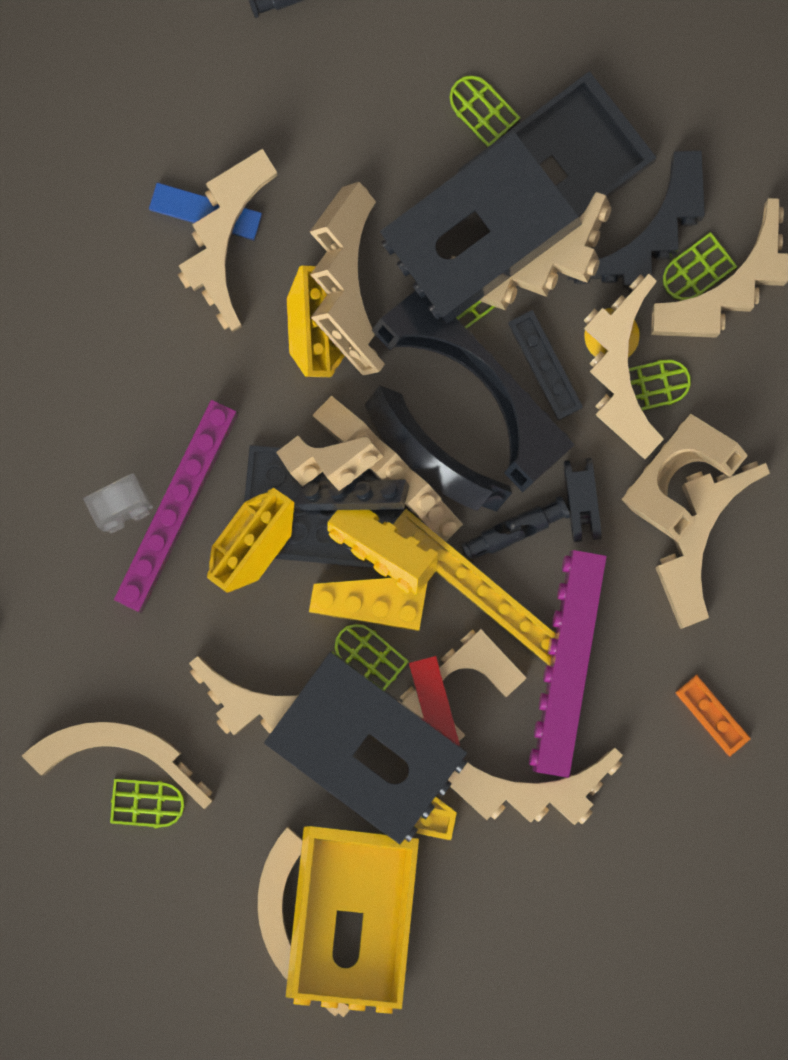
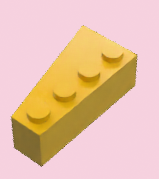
M337 510L328 521L330 537L339 544L344 542L351 547L352 553L359 559L369 560L374 564V569L385 577L387 575L391 576L396 580V585L404 592L409 593L411 591L418 595L437 571L438 553L431 548L428 552L424 551L419 545L420 541L412 536L406 539L403 538L397 527L390 522L379 523V517L370 510Z
M393 578L314 584L309 612L419 631L427 583L418 595L411 591L406 593L401 590Z

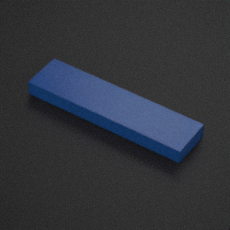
M156 183L149 210L195 223L220 207L218 204L213 207L205 196ZM244 208L234 225L232 234L255 241L262 213Z

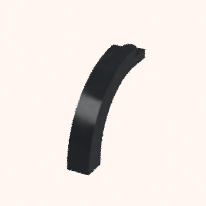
M379 385L365 403L371 421L387 445L412 471L444 495L476 511L482 506L497 512L512 494L510 485L475 472L440 448L416 422L401 393Z

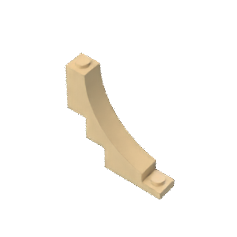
M360 182L340 189L310 230L314 238L327 251L310 274L327 293V296L311 318L362 375L380 372L385 365L377 352L368 345L375 334L372 332L373 328L364 309L358 280L360 238L366 219L376 201L369 194V191Z

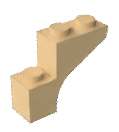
M298 435L276 452L290 474L302 486H305L323 472L339 491L384 457L367 437L324 448H313L308 446Z

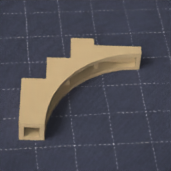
M263 149L206 183L209 189L205 192L213 207L218 204L220 208L192 224L195 229L191 233L199 247L205 245L206 249L180 264L179 268L182 272L177 274L185 288L191 286L196 291L202 286L205 287L206 290L201 293L209 306L215 304L220 311L216 317L224 330L229 327L232 332L242 326L232 307L227 289L225 265L228 243L234 225L246 204L263 186L277 176V171Z
M596 192L587 209L580 217L581 226L479 301L506 311L508 304H512L516 298V286L547 297L549 290H553L557 284V272L588 283L590 276L596 274L600 262L595 250L591 247L597 245L600 238L599 229L601 224L608 220L611 213V206L606 195Z
M768 198L765 202L762 225L756 243L746 261L735 274L718 287L698 297L672 303H655L652 307L651 335L718 337L720 330L725 329V314H721V310L750 312L754 308V304L759 303V288H755V285L784 286L788 282V254L778 253V251L782 250L783 235L778 234L779 223H783L784 216L783 207H779V199Z
M641 274L629 286L633 290L627 298L621 295L611 306L614 310L611 315L603 308L599 312L594 308L584 319L587 323L584 329L608 350L605 355L600 351L589 363L593 366L590 372L614 393L611 397L606 394L595 406L599 409L596 416L644 459L652 453L664 438L648 421L636 400L628 368V347L634 318L644 298L657 282L650 274L645 278Z
M333 396L312 415L340 443L363 437L369 438L384 456L370 467L369 470L379 480L406 479L409 484V490L405 505L421 522L445 542L463 525L426 481L412 471L362 420Z
M756 461L741 467L743 472L735 476L720 475L716 477L717 483H714L711 474L703 476L702 472L686 477L688 482L682 485V489L693 513L692 517L696 521L679 542L674 540L680 557L677 558L676 554L669 555L660 559L662 565L655 567L680 629L709 618L703 599L701 581L703 552L709 533L719 514L734 496L751 483L770 474L766 463L759 466Z
M197 656L189 663L193 668L190 670V673L199 684L204 681L210 688V691L207 692L210 698L217 705L220 703L224 705L216 713L220 718L216 722L226 734L231 731L233 735H236L259 715L263 717L260 723L271 733L298 697V695L274 696L258 693L236 685L217 673L201 656Z
M612 748L596 763L579 773L573 774L569 778L565 777L555 781L540 783L513 782L491 776L469 763L465 765L460 774L454 771L448 780L452 783L450 787L486 820L490 817L495 820L506 808L503 805L506 800L530 823L534 819L539 822L549 811L546 806L551 803L573 825L577 822L583 824L593 813L590 808L594 804L586 798L587 794L589 793L593 796L603 785L600 780L607 773L613 775L622 765V762L619 760L623 755L616 748Z

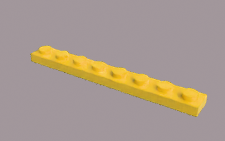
M405 509L393 523L402 537L406 539L412 536L420 541L419 545L424 551L428 552L430 548L438 553L436 572L550 666L552 655L548 654L550 639L555 638V633L411 512Z

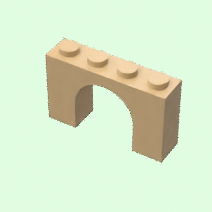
M690 414L679 425L678 430L671 439L662 446L654 460L645 467L637 481L628 488L622 501L632 512L679 542L696 520L684 507L668 497V485L674 473L688 463L700 461L714 466L731 477L748 455L737 442Z
M472 629L461 640L464 645L457 652L452 648L440 659L444 663L439 668L442 680L455 670L463 668L474 669L486 676L504 697H507L526 679L521 671L481 629L477 633ZM411 686L399 698L403 701L404 705L423 718L417 692ZM455 725L458 740L460 741L465 734Z

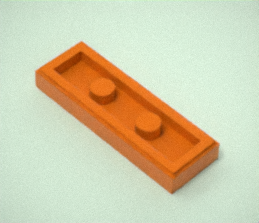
M695 675L675 692L729 757L751 739L698 675Z

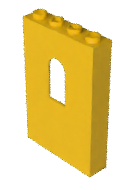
M313 826L304 827L286 997L294 998L293 1004L310 1006L311 1000L321 1001V1007L338 1008V1003L349 1004V1010L365 1011L366 1006H375L376 1012L388 1014L393 1013V1008L402 1009L419 839L412 838L410 842L404 839L401 844H398L389 836L382 834ZM337 910L363 913L359 958L356 964L350 968L339 967L332 957Z

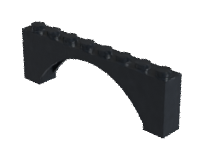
M415 290L385 314L372 329V332L390 351L394 347H411L436 352L463 365L483 382L498 403L508 431L510 456L508 469L504 473L523 493L556 464L575 444L551 420L548 413L543 411L533 401L530 394L519 386L512 375L494 359V356L477 341L474 334L462 325L457 317L448 324L442 317L437 320L428 308L432 304L427 296L421 298Z

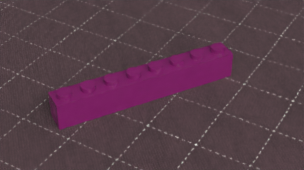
M213 400L210 401L119 587L114 601L137 612H143L238 417L236 411Z
M572 550L569 551V556L565 555L563 559L562 572H566L564 583L559 584L557 599L561 600L559 611L555 610L553 617V627H556L555 638L550 639L548 654L552 655L550 666L546 665L543 682H547L546 692L541 693L539 699V710H542L541 721H536L534 737L538 738L536 749L532 748L529 758V765H533L532 771L567 778L570 776L607 557L604 555Z

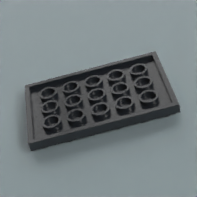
M250 445L244 502L260 494L267 493L272 488H275L294 502L291 537L274 559L374 568V564L369 560H361L356 557L351 551L352 548L344 542L339 544L330 537L328 521L337 510H300L297 502L302 485L290 474L276 453L281 448ZM367 469L354 480L379 479ZM321 472L311 481L330 480ZM405 505L404 509L370 511L379 517V523L390 522L393 524L405 509L409 512L410 509Z

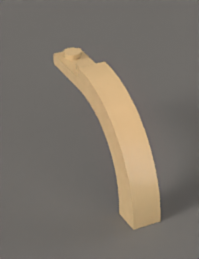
M95 722L71 726L45 737L22 755L43 776L60 761L76 752L100 746L125 748L138 752L157 763L203 809H206L214 801L210 797L213 792L202 781L197 784L190 777L193 772L183 762L179 764L175 762L182 754L177 748L160 736L133 725Z
M289 826L277 839L267 857L258 890V918L262 937L274 964L286 980L288 978L291 941L284 921L283 897L290 871L297 858L301 855L303 840ZM338 1003V1008L325 1007L334 1016L339 1013L344 1017L349 1012V1004Z

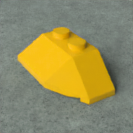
M302 265L298 269L287 296L289 353L305 377H332L345 355L311 318L327 296V293L310 275L316 266Z
M275 488L244 502L211 548L207 578L227 593L258 581L291 537L294 502Z

